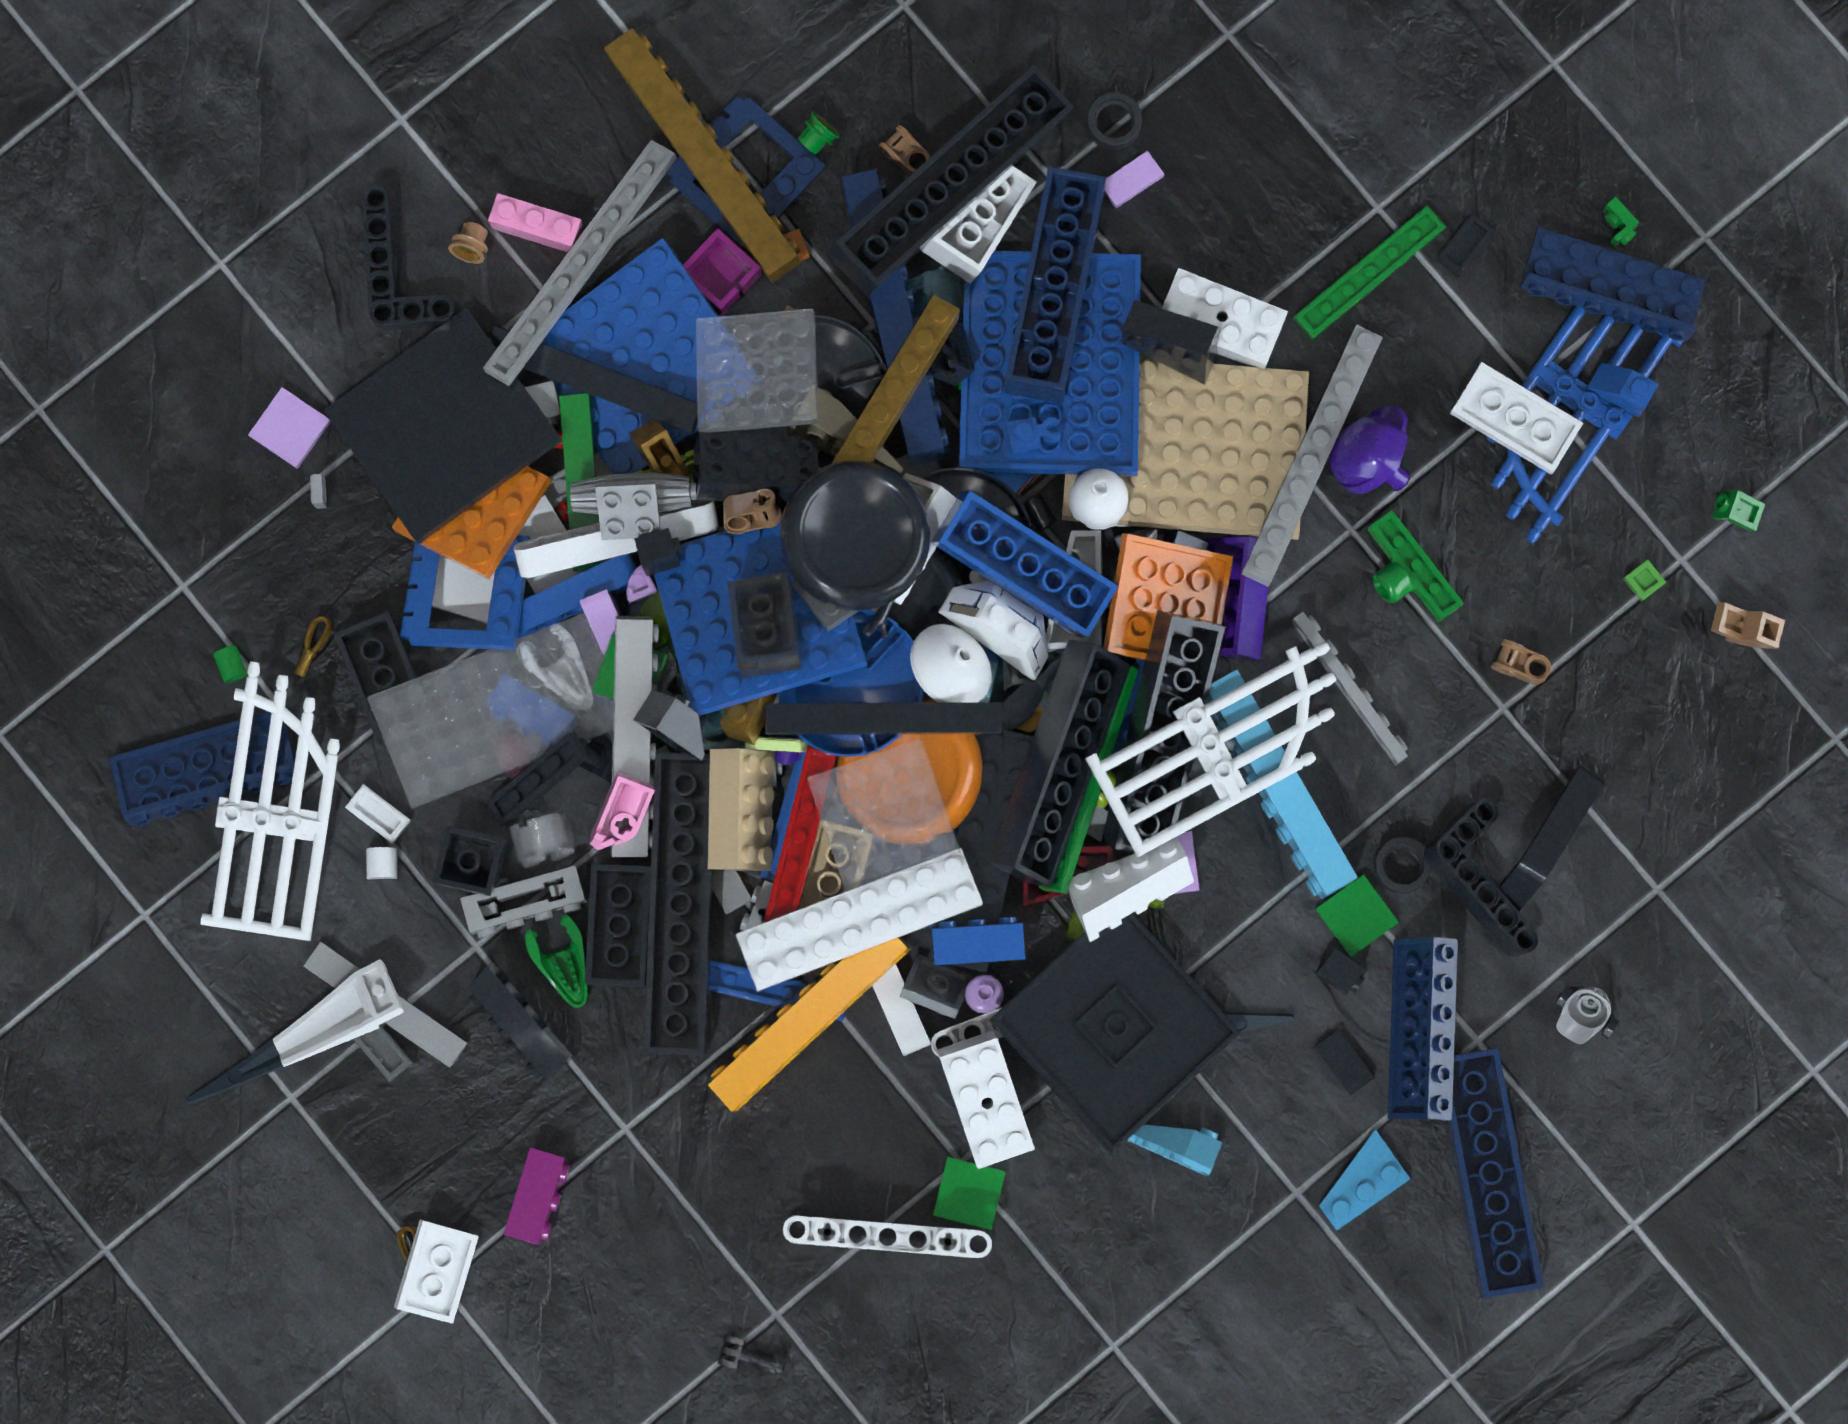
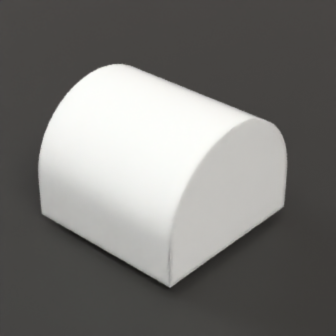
M391 847L367 848V879H397V849Z

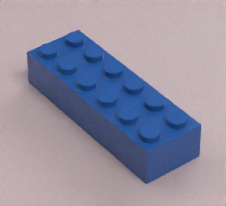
M962 491L931 541L933 545L1077 637H1089L1119 587L972 491Z

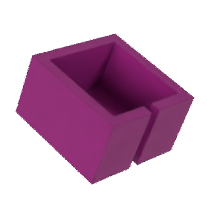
M718 228L683 264L710 305L721 317L740 299L739 291L745 294L762 276L761 267Z

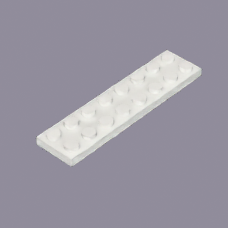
M960 848L737 933L736 938L758 992L982 906L983 902Z

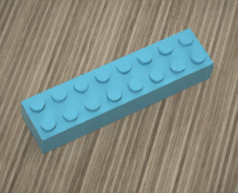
M1238 670L1211 684L1207 703L1245 684ZM1252 694L1214 713L1218 721L1216 726L1218 732L1260 710ZM1267 720L1229 740L1233 747L1231 752L1233 758L1275 736ZM1282 746L1244 766L1248 773V777H1246L1248 784L1279 767L1285 753ZM1297 772L1259 792L1263 798L1261 803L1263 811L1269 819L1273 817L1278 824V828L1275 829L1276 833L1284 845L1289 843L1293 850V854L1290 855L1291 859L1299 871L1304 869L1308 876V880L1305 882L1313 896L1319 895L1322 900L1349 885L1357 878Z

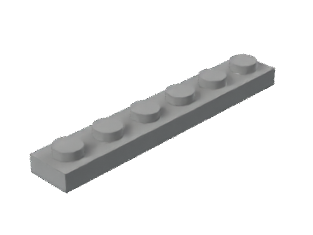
M1304 612L1293 618L1292 625L1309 648L1313 649L1319 643H1328L1330 650L1321 657L1317 656V659L1327 673L1335 675V684L1393 764L1397 766L1408 757L1405 752L1408 750L1406 744L1400 736L1394 737L1388 729L1390 723L1381 711L1376 713L1370 704L1373 702L1370 694L1364 687L1359 689L1353 681L1355 674L1346 663L1342 665L1335 656L1338 654V651L1329 639L1323 640L1318 633L1321 628L1317 621L1311 615L1307 617Z

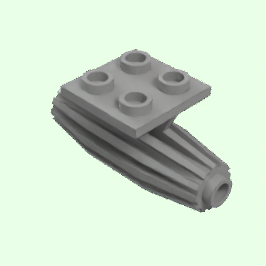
M656 472L607 474L571 482L570 487L572 511L599 515L601 540L634 539L661 530L659 513L692 506V501L696 500L697 482H691L690 476Z

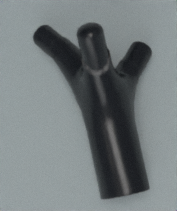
M893 601L879 607L873 619L861 628V632L865 633L866 637H869L878 628L884 639L888 637L886 619L894 604Z

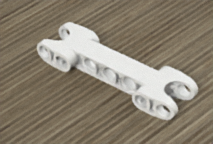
M792 1216L786 1220L783 1226L785 1238L797 1244L971 1258L986 1256L992 1247L989 1235L980 1230ZM801 1221L805 1226V1233L801 1238L796 1239L791 1236L789 1229L793 1222ZM854 1226H862L866 1231L865 1240L858 1244L853 1243L849 1238V1232ZM827 1228L831 1230L829 1236L824 1234V1230ZM885 1228L893 1229L896 1233V1241L891 1246H885L879 1240V1234ZM919 1230L925 1233L927 1241L922 1248H914L909 1243V1237L912 1232ZM979 1235L987 1241V1247L982 1253H975L970 1249L969 1242L972 1237ZM946 1238L951 1239V1245H945L944 1241Z

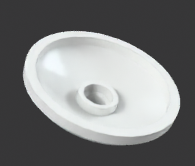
M937 624L926 628L916 637L911 647V667L919 685L931 698L939 703L979 702L986 696L992 679L990 663L983 648L970 634L952 625Z

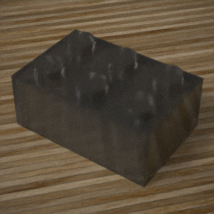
M784 572L727 582L737 666L742 678L803 669L793 587L788 573Z

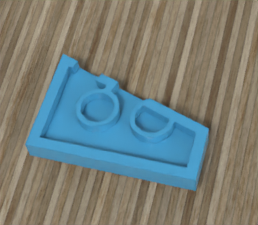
M1376 1129L1319 1204L1320 1209L1336 1231L1410 1180Z

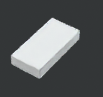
M364 784L345 807L392 844L411 822L409 818Z

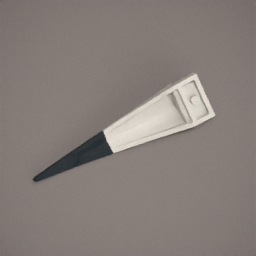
M379 959L354 972L287 1029L228 1072L190 1096L186 1102L189 1105L195 1104L380 1028V1024L404 1013L385 963Z

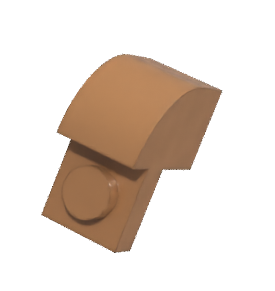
M1717 603L1711 631L1725 636L1727 641L1740 645L1778 649L1785 620L1764 611H1745L1728 603Z

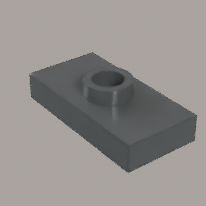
M380 1024V1028L356 1037L353 1040L389 1082H392L413 1062Z

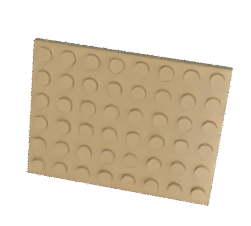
M1140 358L1138 476H1119L1124 481L1128 490V508L1116 525L1259 536L1305 436L1309 372L1265 368L1264 370L1259 367L1213 364L1204 385L1154 359ZM1065 474L1062 520L1077 521L1069 508V494L1075 480L1080 475ZM1300 520L1291 539H1299Z

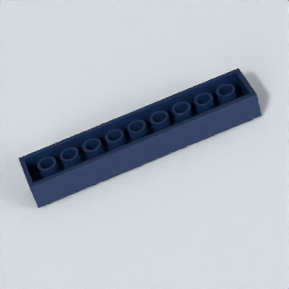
M876 169L842 177L844 198L851 227H853L887 197V188L884 177L878 178ZM905 265L869 296L887 371L919 320L917 315H911L915 313L914 299L911 288L905 289V286H908V275ZM931 371L925 374L898 419L910 468L933 462H945L944 453L949 452L945 427L939 428V424H942L938 399L932 400V397L935 396V386Z

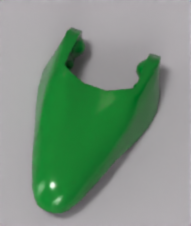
M565 913L561 915L560 923L566 927V933L571 938V943L567 947L554 953L544 954L541 952L540 944L536 940L537 932L531 928L526 929V946L533 962L568 1004L579 1008L586 1003L588 995L587 985L585 984L586 968L583 943L578 927Z

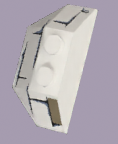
M990 580L952 588L939 610L940 614L1034 681L1048 658L1043 614Z

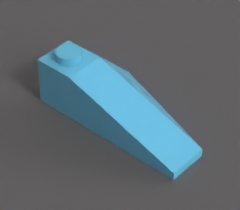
M1143 1125L1128 1139V1141L1205 1176L1210 1175L1222 1142L1216 1140L1218 1134L1203 1127L1198 1132L1191 1129Z

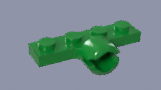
M1392 510L1367 528L1390 561L1388 565L1373 576L1374 587L1385 601L1395 603L1409 592H1414L1438 623L1464 604Z

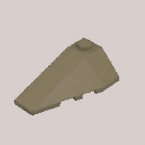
M813 385L787 429L788 436H798V438L817 437L818 454L820 451L834 456V460L858 420L830 392ZM883 447L873 463L887 467L899 475L903 470Z

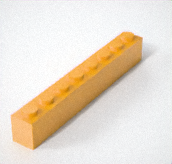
M901 937L846 957L837 965L831 963L821 972L820 975L823 978L815 986L810 983L798 994L801 998L793 1006L789 1003L783 1007L776 1015L779 1019L771 1027L769 1024H766L754 1035L757 1038L755 1042L749 1047L745 1044L733 1054L735 1060L728 1067L724 1064L711 1075L714 1080L708 1086L731 1112L738 1111L911 950V947Z

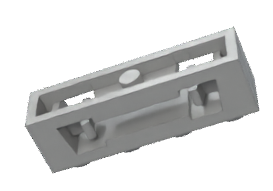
M576 865L495 888L491 896L473 894L460 898L469 933L472 935L478 934V938L493 935L496 933L495 928L506 926L507 930L524 926L523 920L535 917L536 922L552 918V912L564 909L565 913L582 909L581 904L587 902ZM564 880L562 884L549 886L553 899L565 895L566 898L552 902L546 899L501 912L502 916L486 920V917L499 914L497 904L492 902L489 905L480 906L482 903L496 899L504 902L546 890V885Z

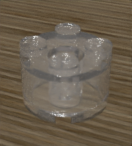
M564 812L561 816H559V813L527 820V826L519 827V824H515L510 827L518 862L522 863L524 868L540 865L548 857H551L552 862L566 859L574 853L576 848L567 812Z

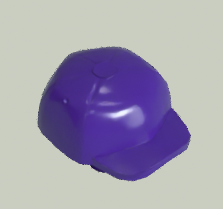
M1383 406L1374 410L1369 416L1358 418L1339 433L1333 445L1329 463L1331 471L1338 482L1349 492L1365 494L1381 486L1384 482L1389 484L1394 491H1399L1408 484L1410 473L1400 467L1408 439L1406 434L1408 418L1405 411L1398 406Z

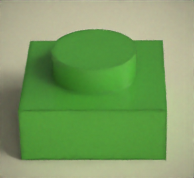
M1646 560L1623 579L1641 602L1666 583L1649 560Z

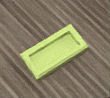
M759 736L755 746L745 743V749L806 752L807 746L812 747L801 738Z

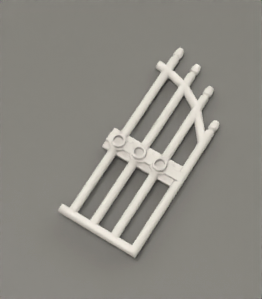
M1327 642L1319 643L1313 649L1310 648L1299 654L1297 646H1294L1286 651L1289 660L1206 705L1203 704L1199 697L1173 711L1177 718L1176 721L1101 761L1096 753L1085 758L1137 857L1301 770L1303 766H1308L1316 760L1313 752L1305 753L1299 759H1295L1306 732L1321 725L1322 722L1330 720L1335 715L1332 708H1326L1320 711L1319 714H1314L1308 718L1310 696L1336 681L1335 675L1328 673L1321 676L1319 680L1316 679L1308 683L1304 670V665L1315 660L1317 656L1321 657L1330 650ZM1293 672L1297 690L1218 732L1210 717L1212 714ZM1297 704L1296 725L1234 758L1231 757L1224 742ZM1184 731L1191 747L1114 788L1106 771L1169 737ZM1289 742L1279 767L1246 785L1238 769ZM1198 758L1205 771L1203 775L1130 814L1127 813L1120 798L1190 760ZM1212 784L1219 798L1218 801L1142 841L1134 826L1135 824Z
M250 661L245 690L236 688L234 693V700L243 702L229 798L219 797L215 827L224 828L212 914L202 913L201 925L311 941L338 761L337 752H339L340 743L339 739L330 738L327 746L328 754L325 756L312 734L313 711L316 705L315 698H305L301 721L285 707L288 676H278L274 701L256 694L260 664L259 662ZM254 706L272 713L259 802L241 800ZM282 722H285L299 735L288 807L270 804ZM308 752H310L323 774L318 811L300 809ZM236 830L254 832L241 919L223 916ZM266 834L284 837L271 923L253 921ZM295 839L313 841L301 928L283 925Z

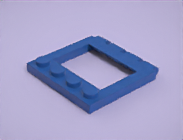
M517 535L495 570L486 631L428 628L440 554L415 542L412 558L422 561L411 562L408 585L417 589H407L404 613L413 616L403 617L400 638L409 640L412 646L516 651L526 578L520 576L514 546L520 542L531 540L529 536Z

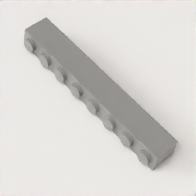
M615 616L612 782L616 772H620L651 784L654 787L655 772H650V761H655L656 745L655 743H650V732L633 720L651 691H657V684L652 683V672H657L658 655L652 654V643L658 642V624H653L651 616ZM654 802L649 803L635 837L618 845H614V843L610 845L612 857H648V849H652V831H648V820H653ZM625 817L622 821H616L619 830H622L624 826H630Z

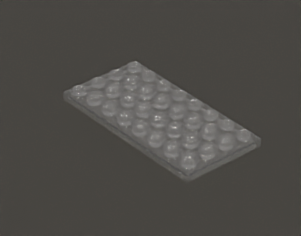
M585 613L517 639L516 651L490 649L367 697L411 809L533 762L568 732H575L578 738L589 740L613 730V699L591 691L603 654Z

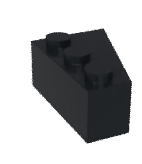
M1134 300L1122 328V344L1204 385L1206 384L1217 357L1218 326Z

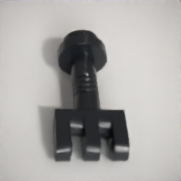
M725 1334L724 1340L728 1343H735L734 1349L722 1346L720 1352L732 1355L731 1360L719 1358L717 1364L738 1369L740 1361L768 1368L769 1375L771 1376L783 1375L787 1358L782 1357V1353L775 1352L773 1357L761 1355L760 1353L744 1349L745 1339Z

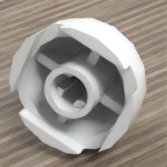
M1094 468L1083 472L1075 480L1069 494V508L1073 517L1077 521L1080 520L1086 524V527L1104 530L1115 526L1126 513L1128 508V490L1124 481L1115 472Z

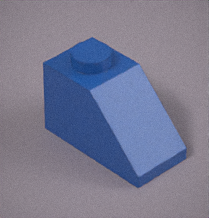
M1601 363L1587 390L1639 417L1645 410L1659 384L1632 369Z

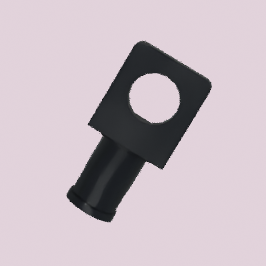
M579 738L590 756L579 766L612 784V749L594 740L588 743L585 739Z

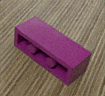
M534 1148L529 1149L503 1235L536 1245H541L542 1240H548L552 1228V1223H548L551 1211H557L561 1199V1194H557L560 1182H566L570 1165H566L567 1158Z

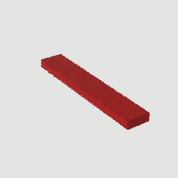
M807 746L764 922L790 914L799 908L836 756L824 753L813 747Z

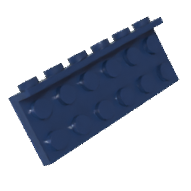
M1538 227L1534 234L1520 288L1527 290L1533 296H1546L1555 299L1557 303L1562 305L1581 307L1590 314L1600 313L1611 317L1612 320L1619 323L1628 322L1638 325L1647 332L1656 331L1666 334L1672 340L1688 341L1695 332L1696 325H1694L1705 280Z
M271 712L253 716L242 793L260 792ZM240 720L109 757L122 816L129 825L143 826L155 818H171L186 809L198 810L208 806V803L218 801L219 797L229 798ZM282 722L273 783L278 785L292 782L295 764L294 753L285 722Z
M1440 937L1394 939L1388 1119H1452L1457 939Z

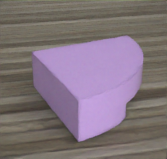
M642 565L634 570L627 584L626 594L629 605L657 591L651 577H646Z

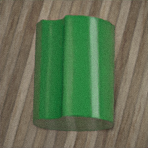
M228 646L213 654L225 684L235 682L248 675L237 646Z

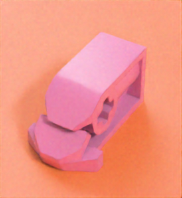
M616 772L597 821L592 828L589 843L595 849L600 850L613 843L618 845L635 837L655 791L653 785ZM624 817L627 818L630 826H624L622 830H619L616 821H622Z

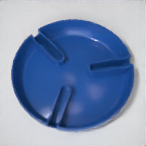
M858 611L853 617L867 666L778 692L780 703H922L924 690L914 676L910 661L911 647L914 641L905 630L899 627L897 622L889 617L886 619L887 638L884 639L879 628L869 637H866L865 633L861 632V628L873 619L876 611ZM903 734L798 736L813 748L824 753L841 757H858L883 750L897 741Z

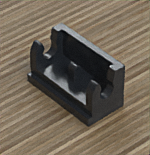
M959 322L952 329L930 366L932 377L953 386L958 385L975 370L964 326Z

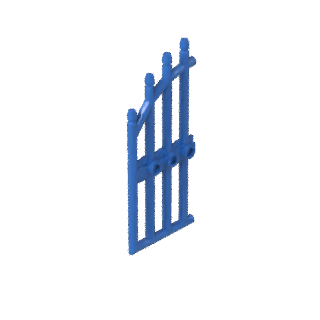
M1575 306L1521 386L1529 391H1532L1535 386L1549 395V398L1546 400L1547 402L1556 407L1560 402L1574 412L1572 417L1580 422L1585 419L1599 429L1548 503L1536 491V488L1547 472L1537 466L1529 478L1521 461L1522 457L1508 448V457L1491 483L1494 488L1499 489L1505 483L1506 477H1509L1512 471L1514 472L1521 491L1515 498L1514 504H1511L1507 510L1506 516L1509 519L1514 520L1528 500L1541 512L1533 524L1534 527L1529 530L1526 536V540L1532 544L1538 540L1541 531H1544L1549 522H1552L1556 527L1559 525L1563 516L1557 510L1608 435L1616 440L1633 416L1624 409L1587 390L1588 385L1577 379V376L1615 322L1611 317L1606 315L1603 317L1567 371L1552 362L1586 312L1578 306ZM1634 325L1608 364L1620 367L1644 330L1638 325ZM1657 332L1662 337L1640 367L1638 373L1648 378L1670 344L1673 343L1680 347L1683 341L1672 340L1666 334ZM1487 436V440H1488L1489 442H1491V443H1495V442H1496L1495 440H1493V439H1491L1490 437Z

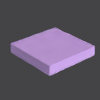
M282 387L248 435L298 469L331 423V420Z

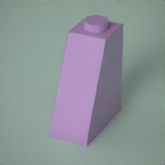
M607 589L579 601L603 656L610 636H615V616H623L617 599Z

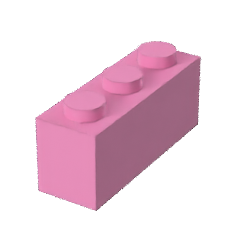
M497 193L488 219L491 228L565 252H569L584 229L583 223L579 218Z

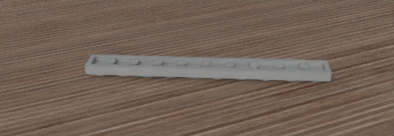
M653 140L648 143L483 368L487 374L508 386L511 385L677 159L674 152Z
M1357 324L1353 329L1241 573L1242 575L1269 587L1379 347L1382 336Z

